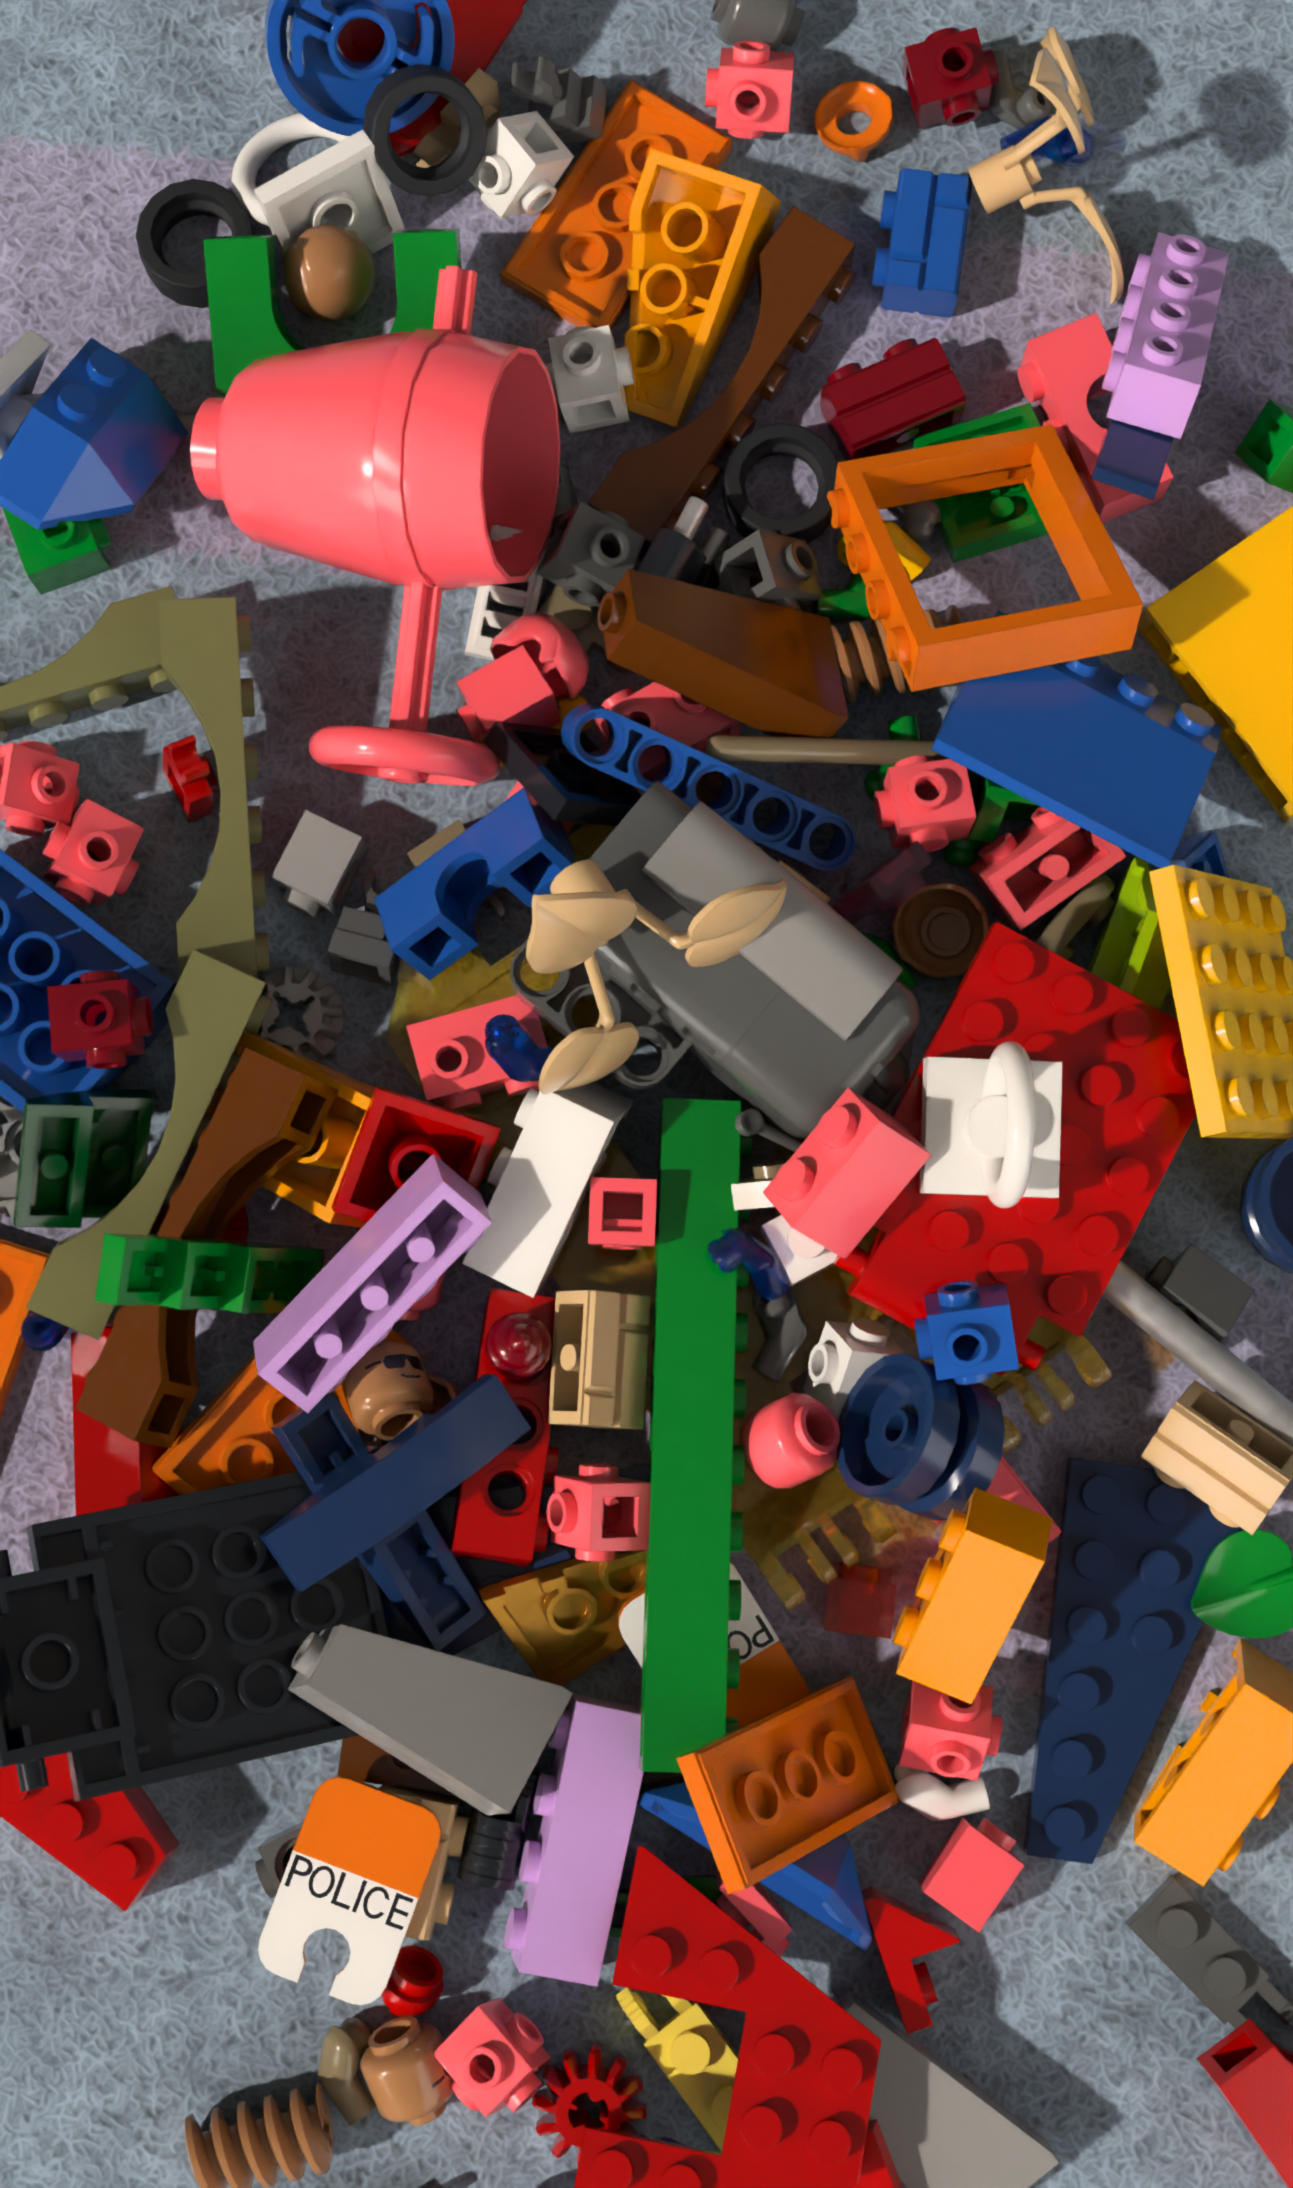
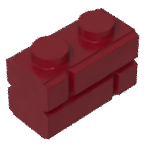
M934 337L921 344H918L914 338L903 340L890 347L884 353V360L863 369L860 363H851L839 368L828 377V384L822 386L820 408L845 461L887 454L912 443L914 437L941 430L961 422L967 403L966 396L954 371L950 369V363L938 339Z

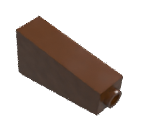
M631 569L627 570L612 593H607L600 603L597 622L599 629L604 634L607 660L772 737L832 738L849 718L829 617Z

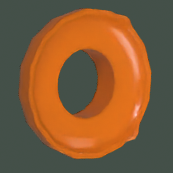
M864 81L844 82L830 89L820 99L814 113L815 130L822 143L834 153L846 155L858 162H864L868 158L869 151L876 148L888 135L893 117L892 101L889 95H886L875 84ZM851 112H862L871 118L868 128L855 135L841 132L837 125L844 115Z

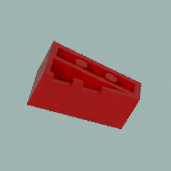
M66 1753L44 1758L49 1786L29 1791H20L16 1764L1 1767L0 1817L124 1911H127L142 1898L180 1845L141 1786L74 1801Z

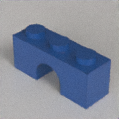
M523 787L374 899L390 950L430 981L479 945L474 930V919L481 903L492 892L501 887H506L529 908L532 907L533 895L551 893L550 885L554 878L563 869L577 862L561 821H554Z

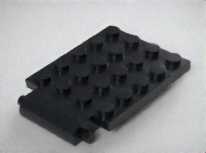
M299 1472L30 1525L26 1530L34 1572L12 1576L8 1550H0V1768L16 1764L21 1792L49 1786L44 1758L66 1753L74 1801H80L359 1735L288 1690L298 1672L291 1668L293 1658L304 1640L312 1632L319 1635L324 1629L342 1624L389 1637L378 1584L358 1557H355L300 1592L294 1588L260 1538L264 1532L313 1494Z

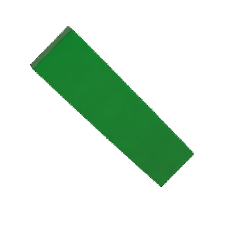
M104 1233L95 1301L116 1306L160 1305L179 1310L221 1309L241 1314L281 1313L321 1271L324 1249L208 1238Z

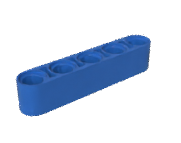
M592 703L579 705L572 709L563 720L561 736L567 751L597 770L644 791H647L658 780L692 809L699 803L696 797V786L701 776L707 772L718 771L723 784L721 793L712 802L704 804L745 837L824 871L841 868L854 855L857 841L856 833L850 822L823 807L601 705ZM603 718L609 728L608 741L597 751H584L579 738L582 727L591 719ZM661 745L666 754L665 767L654 777H642L638 768L639 756L649 746ZM774 797L778 805L777 818L768 827L757 829L753 823L754 808L761 800ZM829 823L833 830L832 843L825 851L813 854L809 847L811 833L817 826Z

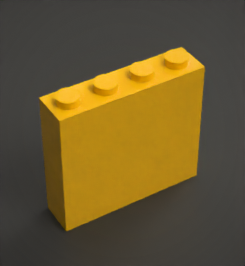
M1292 506L1146 607L1137 626L1139 632L1192 702L1209 713L1214 723L1222 726L1220 739L1284 823L1293 818Z

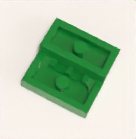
M1027 403L914 437L913 446L915 449L1038 427L1040 423L1031 403ZM1024 483L934 499L940 506L941 521L938 524L953 563L1048 534Z

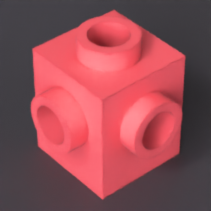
M753 40L735 42L733 48H721L719 68H707L705 106L717 107L715 128L728 129V133L731 136L743 139L762 137L764 131L789 133L794 52L770 51V45L767 43Z
M21 741L19 744L1 745L0 819L6 821L5 829L20 835L40 837L44 835V829L55 827L58 821L70 825L71 816L77 808L80 797V790L77 785L80 763L56 756L57 748L42 742Z
M928 755L904 758L898 761L894 767H888L881 791L874 792V810L879 829H889L892 849L911 847V851L915 853L940 850L946 847L949 841L967 839L976 819L967 768L951 759L933 761V758Z
M86 799L74 812L70 825L58 821L52 830L41 855L51 859L42 878L56 884L54 890L58 894L80 906H89L90 903L101 906L114 892L123 896L139 867V862L132 859L131 856L145 828Z
M603 1463L579 1464V1475L553 1476V1494L550 1496L547 1504V1521L551 1529L552 1543L576 1548L575 1558L585 1561L615 1560V1551L648 1550L649 1482L620 1477L619 1465Z
M912 1680L902 1717L899 1766L933 1772L945 1777H959L977 1781L985 1755L996 1756L1001 1740L1002 1716L992 1715L993 1687L981 1685L972 1704H969Z
M500 1997L477 2006L433 2052L437 2061L453 2078L451 2088L457 2098L469 2109L480 2111L485 2118L506 2106L513 2113L523 2107L543 2086V2083L536 2075L552 2060L551 2056L541 2046L544 2043V2038L536 2025L525 2015L519 2012L514 2014Z

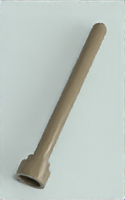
M715 735L707 741L705 746L707 755L720 761L895 765L904 758L916 755L931 756L933 761L949 759L931 750L934 741ZM967 768L969 777L971 770Z

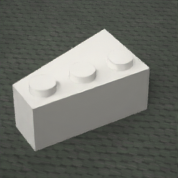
M596 1082L573 1089L555 1091L547 1095H543L541 1091L538 1092L530 1088L514 1120L515 1125L523 1128L514 1150L507 1147L502 1149L488 1178V1183L497 1186L487 1207L492 1223L485 1229L479 1241L468 1250L462 1264L534 1298L546 1283L581 1211L580 1206L589 1189L590 1178L594 1177L596 1172H600L607 1157L605 1151L616 1127L622 1118H626L634 1101Z

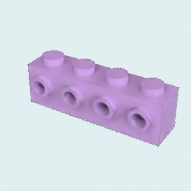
M1158 232L1151 255L1138 254L1120 315V324L1110 355L1112 356L1101 388L1113 392L1106 418L1181 439L1201 387L1229 252L1205 246L1199 239L1189 235L1170 236Z
M433 1153L253 1341L258 1375L305 1412L309 1413L326 1394L334 1391L342 1383L349 1370L372 1347L384 1340L400 1317L417 1300L422 1299L432 1290L439 1277L455 1260L479 1241L485 1229L492 1223L481 1193Z
M573 1693L548 1740V1747L555 1748L556 1751L551 1774H541L535 1792L533 1811L534 1814L541 1815L536 1842L527 1840L521 1856L519 1881L527 1882L521 1908H511L504 1936V1947L512 1950L511 1957L521 1973L598 1987L644 1773L639 1769L641 1707Z

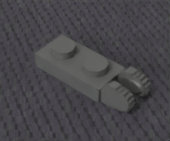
M1171 1875L1125 1922L1224 2025L1229 2022L1236 2029L1246 2022L1247 2019L1238 2010L1258 1992L1268 2002L1270 2010L1285 2025H1290L1293 2028V2006L1267 1981L1271 1976Z

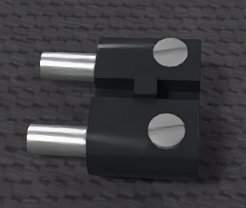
M692 496L685 505L673 530L659 528L637 571L717 590L720 580L715 570L713 559L723 553L731 537L722 529L712 527L701 549L692 541L709 509L707 503Z

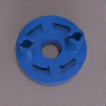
M269 0L265 18V41L270 65L277 84L291 105L300 114L330 132L352 136L363 129L365 107L376 86L395 70L415 64L441 67L450 73L455 49V35L451 12L446 0ZM420 2H424L429 7L430 14L424 5L417 8L419 16V39L418 44L414 47L410 45L415 43L417 30L416 13L414 5ZM288 15L291 16L289 28V41L291 50L289 51V57L291 63L289 62L287 57L288 46L286 38V28ZM357 18L373 20L384 31V44L381 51L374 58L364 62H354L345 58L337 48V39L341 29L349 21ZM423 92L406 99L397 107L393 114L389 133L405 127L420 117L439 95Z

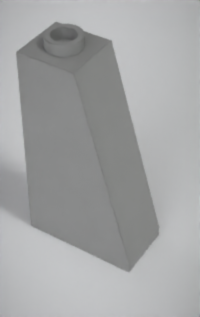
M342 1624L324 1629L319 1635L312 1632L304 1640L293 1658L291 1668L298 1672L288 1688L292 1693L486 1815L511 1813L573 1694L560 1685Z
M852 1991L847 1992L839 2000L833 1993L828 1995L882 2040L869 2121L878 2120L898 2177L906 2188H1029L1059 2164L1051 2147L1041 2134Z

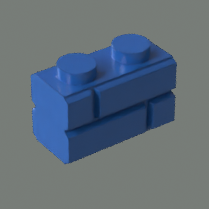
M904 168L899 172L896 191L884 190L879 228L891 230L889 248L877 247L872 277V286L883 287L881 307L884 310L908 313L919 312L923 315L947 318L954 315L959 293L973 184L969 176L948 173L934 175L932 171Z

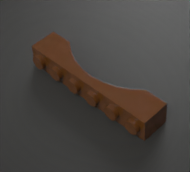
M792 206L759 254L757 278L760 302L759 319L750 349L733 380L711 406L683 428L652 444L623 452L588 502V505L596 510H607L623 517L628 522L630 529L646 537L639 553L643 558L659 528L673 530L690 497H697L703 501L709 497L721 477L723 469L718 464L729 448L734 450L738 442L753 431L756 419L752 415L763 398L771 403L781 392L790 374V370L785 366L796 350L805 354L811 348L822 329L823 320L819 317L828 303L832 301L839 305L854 283L857 272L851 268L855 244Z
M245 1047L238 1064L231 1070L227 1078L226 1089L210 1123L199 1137L198 1149L182 1183L172 1194L170 1208L157 1235L222 1239L235 1215L254 1192L283 1166L311 1150L339 1090ZM160 1305L121 1306L115 1315L113 1329L99 1359L86 1377L85 1388L75 1408L133 1441L171 1449L199 1389L195 1364V1326L198 1309L179 1310Z

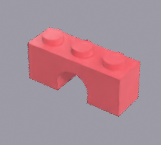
M1094 313L1028 340L1021 367L1018 368V379L1027 400L1031 403L1034 401L1038 402L1046 419L1043 422V426L1053 424L1102 523H1105L1163 499L1173 479V475L1166 462L1153 500L1091 479L1106 429L1092 419L1087 403L1096 397L1111 392L1101 388L1112 356L1110 355L1112 345L1097 313Z

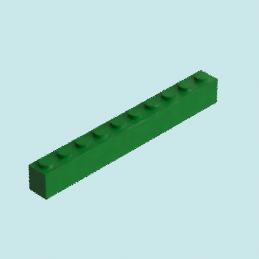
M663 1098L659 1111L653 1304L654 1337L652 1341L648 1466L650 1514L648 1550H646L639 1759V1769L642 1772L682 1773L676 1758L738 1728L737 1717H726L727 1689L738 1690L740 1676L739 1648H728V1620L740 1621L741 1580L729 1579L730 1552L741 1553L743 1514L742 1512H731L732 1485H743L745 1451L742 1445H733V1418L744 1419L746 1410V1380L734 1379L735 1352L746 1353L748 1337L747 1313H736L737 1287L747 1288L749 1249L738 1248V1223H749L750 1209L734 1211L731 1184L739 1182L740 1159H750L752 1150V1136H742L735 1127V1118L741 1112V1101Z

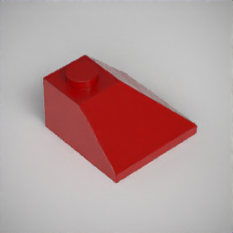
M376 1086L331 1208L335 1212L368 1222L433 1153L478 1191L501 1127L491 1122Z

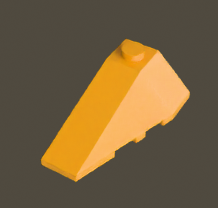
M650 148L629 214V232L633 234L632 266L631 269H627V291L630 292L629 330L625 333L624 347L627 346L635 384L624 386L628 411L680 429L758 268L759 254L768 242L782 201L761 184Z

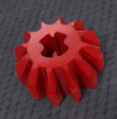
M598 2044L591 2045L588 2064L581 2065L579 2056L573 2048L564 2050L562 2058L567 2074L556 2066L546 2065L541 2077L550 2089L539 2090L533 2096L532 2101L534 2107L548 2112L537 2120L536 2131L538 2135L548 2136L560 2132L554 2141L552 2154L560 2158L567 2153L571 2145L579 2147L577 2165L587 2125L638 2135L629 2122H638L646 2118V2104L639 2100L631 2099L643 2089L641 2076L631 2075L619 2080L627 2065V2058L619 2053L613 2057L606 2068L600 2065L602 2047ZM588 2093L589 2098L593 2102L604 2099L601 2102L599 2117L591 2118L590 2113L586 2109L575 2111L578 2108L580 2094Z

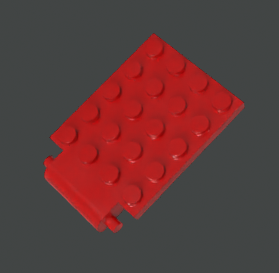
M996 921L991 924L891 1116L898 1120L921 1143L923 1058L990 1059L998 1045L1006 1041H1014L1024 1047L1030 1061L1062 1062L1059 1198L1022 1197L1016 1205L1004 1209L994 1205L988 1196L919 1193V1170L873 1225L879 1231L868 1252L856 1246L846 1259L837 1255L834 1265L855 1275L848 1288V1295L915 1330L914 1319L927 1317L925 1294L937 1293V1289L941 1285L962 1280L977 1282L978 1287L1005 1283L1010 1304L1018 1364L1034 1371L1045 1352V1347L1028 1339L1038 1316L1077 1337H1081L1196 1115V1109L1177 1019ZM1007 1371L995 1372V1374L1002 1376Z

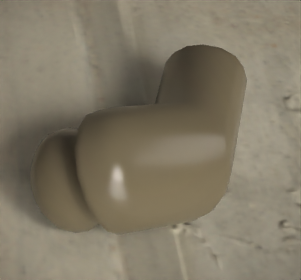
M347 2018L340 2027L332 2026L323 2038L318 2068L320 2082L349 2126L357 2123L376 2107L374 2099L356 2073L359 2054L369 2046L368 2039L371 2035L366 2025L358 2018Z

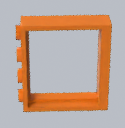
M1053 424L837 463L835 488L827 493V499L832 508L831 525L834 529L841 528L846 540V556L850 570L853 574H861L866 586L865 595L869 614L873 620L881 621L886 632V648L889 660H898L911 692L1132 649L1143 602ZM1024 483L1081 601L931 629L879 513V509Z

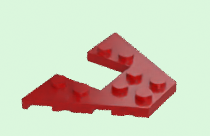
M638 1846L612 1985L746 2012L722 2153L587 2125L584 2131L574 2188H851L858 2186L881 2038L714 1904L648 1848Z

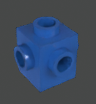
M954 1281L938 1287L937 1293L925 1294L927 1317L914 1319L919 1357L920 1359L933 1358L937 1381L951 1379L955 1384H976L988 1380L992 1373L1019 1369L1010 1304L1005 1283L978 1287V1283L974 1281Z

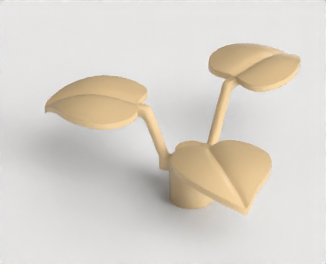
M1053 25L1046 29L1044 39L1037 45V49L1040 51L1036 56L1029 85L1036 88L1052 102L1057 109L1056 114L1015 146L1012 145L969 167L968 171L987 214L1018 199L1024 210L1037 203L1063 200L1073 202L1100 234L1108 250L1112 268L1110 304H1113L1120 300L1124 290L1122 259L1113 231L1090 192H1085L1079 186L1043 191H1033L1032 185L1042 181L1032 152L1067 127L1076 144L1078 155L1085 152V145L1077 111L1081 109L1087 128L1094 125L1093 111L1086 86L1077 70L1074 57L1067 43ZM1060 69L1064 72L1068 80V92L1066 90L1065 82Z
M590 859L578 861L563 869L550 885L551 894L533 895L532 926L526 946V959L530 967L537 973L549 974L573 968L584 962L599 1010V1019L596 1027L582 1028L570 1033L550 1053L539 1077L538 1087L541 1093L547 1095L555 1091L573 1089L599 1080L619 1068L630 1057L637 1046L639 1033L633 1023L622 1022L613 1025L615 1021L614 1014L594 953L598 946L606 945L610 939L622 933L636 917L675 948H687L685 959L690 966L706 967L721 963L740 954L739 949L757 938L775 919L786 895L787 884L784 879L781 878L776 884H756L742 887L717 897L709 902L693 918L688 927V932H677L636 902L628 889L616 892L597 862Z

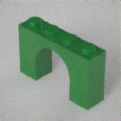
M460 228L398 230L393 233L397 310L390 333L401 331L414 332L418 328L433 329L439 269H446V266H459L462 269ZM274 234L213 236L203 239L216 395H226L235 376L255 360L307 349L293 336L282 316L278 292Z

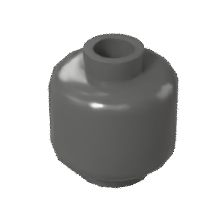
M715 0L710 19L718 22L717 33L726 44L733 46L738 41L753 40L767 43L770 45V51H777L781 43L789 47L794 43L803 21L804 10L795 7L797 0Z

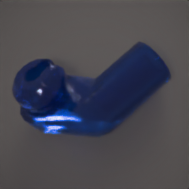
M1052 116L1000 139L1001 149L1004 150L1012 145L1015 146ZM1066 127L1033 151L1032 155L1033 157L1040 155L1064 166H1080L1093 155L1095 148L1094 139L1082 127L1085 152L1078 155L1076 144Z

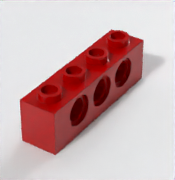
M491 1288L486 1297L473 1383L484 1374H496L521 1414L529 1421L532 1435L530 1440L524 1444H511L481 1469L458 1485L449 1549L454 1557L526 1567L532 1562L534 1551L543 1553L545 1551L549 1524L547 1513L539 1512L542 1487H553V1476L557 1472L559 1448L548 1446L551 1424H548L552 1352L549 1361L537 1377L517 1380L501 1375L491 1366L486 1355L485 1343L489 1330L498 1319L510 1313L522 1312L532 1314L544 1322L551 1334L553 1347L556 1299L554 1297L535 1295L532 1298L521 1292ZM497 1477H509L515 1480L521 1487L523 1494L520 1507L514 1510H502L496 1507L491 1502L488 1494L490 1481Z

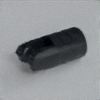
M533 1769L514 1805L512 1815H486L472 1806L457 1872L459 1879L486 1888L498 1890L515 1889L541 1769Z

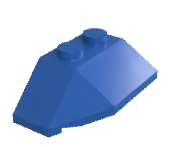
M91 337L32 406L0 460V506L38 530L56 527L59 521H87L129 513L180 449L189 433L156 382L147 373Z
M683 1775L644 1784L639 1792L637 1804L711 1851ZM845 1833L759 1881L866 1951L872 1940V1935L851 1845Z

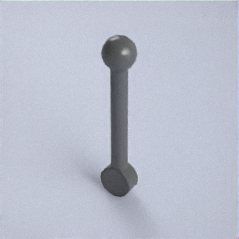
M755 1109L742 1111L735 1118L736 1130L742 1136L748 1137L759 1134L794 1152L803 1143V1141L764 1123L762 1115Z

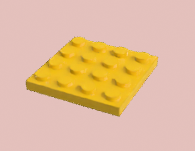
M1171 865L1149 871L1201 1137L1288 1139L1292 1137L1293 961L1290 957L1285 956L1281 932L1286 929V915L1281 900L1277 895L1273 894L1270 887L1182 866Z

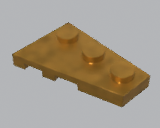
M646 1550L615 1551V1560L585 1561L575 1558L478 1588L483 1602L538 1680L563 1686L626 1644L618 1627V1613L622 1605L630 1597L645 1589Z

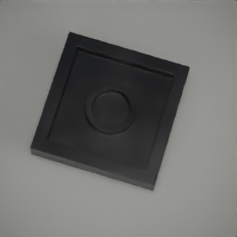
M495 721L484 740L489 749L492 750L554 821L617 826L642 797L631 784L597 770L570 754L562 742L561 729ZM580 732V744L584 751L593 752L599 750L583 732Z

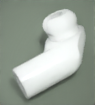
M899 1763L895 1766L893 1774L898 1782L895 1785V1791L900 1801L931 1821H944L990 1809L982 1777H978L977 1781L968 1779L946 1785L935 1776L929 1774L928 1771L899 1766Z

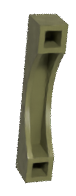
M172 586L111 603L94 627L67 653L33 674L0 686V741L8 736L7 730L31 724L36 728L51 727L67 720L68 712L92 706L95 710L116 708L128 701L129 694L150 688L158 693L176 690L177 688L162 673L157 599H179Z
M236 597L157 599L162 673L184 696L203 727L215 759L221 795L219 831L211 864L196 896L176 922L179 978L193 949L257 978V971H269L268 934L255 933L253 908L266 907L264 869L251 870L250 844H262L260 806L247 805L246 781L259 780L257 742H244L243 717H255L253 678L240 679L239 653H251L249 614L237 615Z
M193 949L165 1008L174 1043L176 1079L171 1115L158 1152L141 1180L115 1208L88 1228L58 1242L51 1252L26 1309L96 1340L100 1339L106 1325L113 1327L115 1315L121 1306L95 1301L104 1233L157 1235V1232L151 1230L161 1207L170 1208L172 1194L182 1183L185 1176L179 1169L189 1147L197 1151L199 1137L213 1117V1115L206 1111L216 1089L225 1091L227 1078L241 1058V1056L234 1054V1051L243 1031L246 1030L256 1035L272 1002V999L261 995L266 984L265 981Z

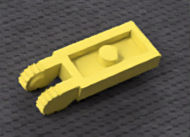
M624 1988L615 1995L620 2006L638 2032L644 2037V2046L722 2152L739 2055L701 2003L662 1995L667 1998L677 2013L659 2026L649 2013L648 2007L637 1992H633L631 1988Z

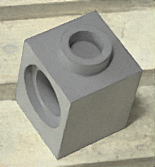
M305 810L271 875L278 888L284 891L281 901L311 917H315L318 909L336 916L369 849L362 836Z

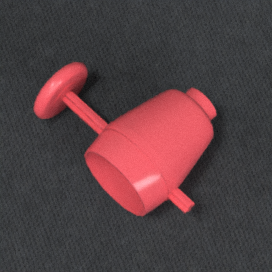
M446 266V269H439L433 329L418 328L414 332H395L257 359L235 376L225 398L210 397L206 399L199 407L194 419L191 432L190 457L197 487L207 499L223 500L232 523L250 540L270 548L390 584L404 585L389 728L340 725L327 726L316 731L310 739L309 752L316 762L325 767L349 773L379 777L383 780L399 783L461 786L487 784L497 777L500 770V760L486 745L427 732L442 590L521 583L527 580L539 565L551 534L559 491L561 445L557 401L546 365L536 350L471 336L477 272L474 270H462L459 266ZM492 525L523 530L522 532L512 534L513 537L500 539L496 542L494 540L490 541L489 537Z

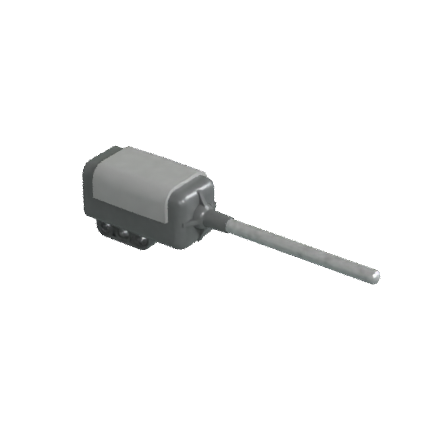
M657 780L589 858L597 862L616 892L628 889L636 902L677 932H688V927L698 912L709 902L727 892L756 884H776L781 878L786 882L787 890L781 909L770 925L752 942L739 949L740 954L715 965L706 967L690 966L685 959L687 948H675L636 917L622 933L610 939L606 945L598 946L594 953L614 1014L615 1021L613 1025L622 1022L633 1023L639 1033L638 1041L647 1042L652 1045L659 1056V1067L651 1075L637 1076L631 1073L624 1063L609 1074L619 1083L630 1089H649L662 1081L687 1051L701 1065L777 1128L797 1139H806L818 1125L822 1116L832 1108L847 1088H850L891 1116L910 1080L911 1071L909 1063L916 1028L920 1020V1007L916 996L906 985L897 979L903 968L805 884L706 804L700 801L692 809ZM527 939L517 950L511 961L510 983L512 990L520 1001L566 1038L570 1033L578 1030L571 1016L574 1006L584 1000H595L585 964L583 962L573 968L558 972V980L550 989L544 991L532 990L524 984L520 975L522 967L528 962L526 959ZM1120 1260L1102 1296L1240 1411L1293 1447V1403Z

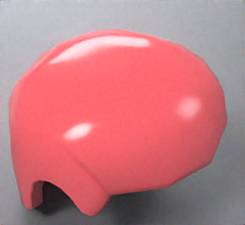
M540 612L525 614L514 620L493 638L490 651L494 660L523 645L554 693L555 700L565 697L572 700L584 689L589 671L588 655L580 639L563 622L552 615Z

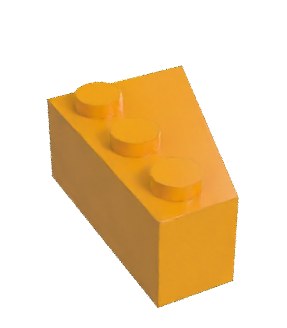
M976 1487L962 1511L953 1508L940 1536L938 1544L940 1549L935 1558H928L916 1587L913 1605L905 1606L896 1626L892 1642L902 1646L896 1674L972 1704L1045 1562L1053 1518Z
M1241 1638L1231 1653V1656L1237 1659L1238 1669L1219 1696L1211 1691L1207 1693L1199 1707L1206 1715L1183 1747L1178 1744L1176 1745L1134 1816V1842L1203 1887L1216 1868L1224 1872L1232 1865L1243 1844V1837L1240 1836L1253 1816L1261 1820L1269 1813L1280 1793L1281 1786L1278 1784V1781L1290 1764L1293 1765V1671Z

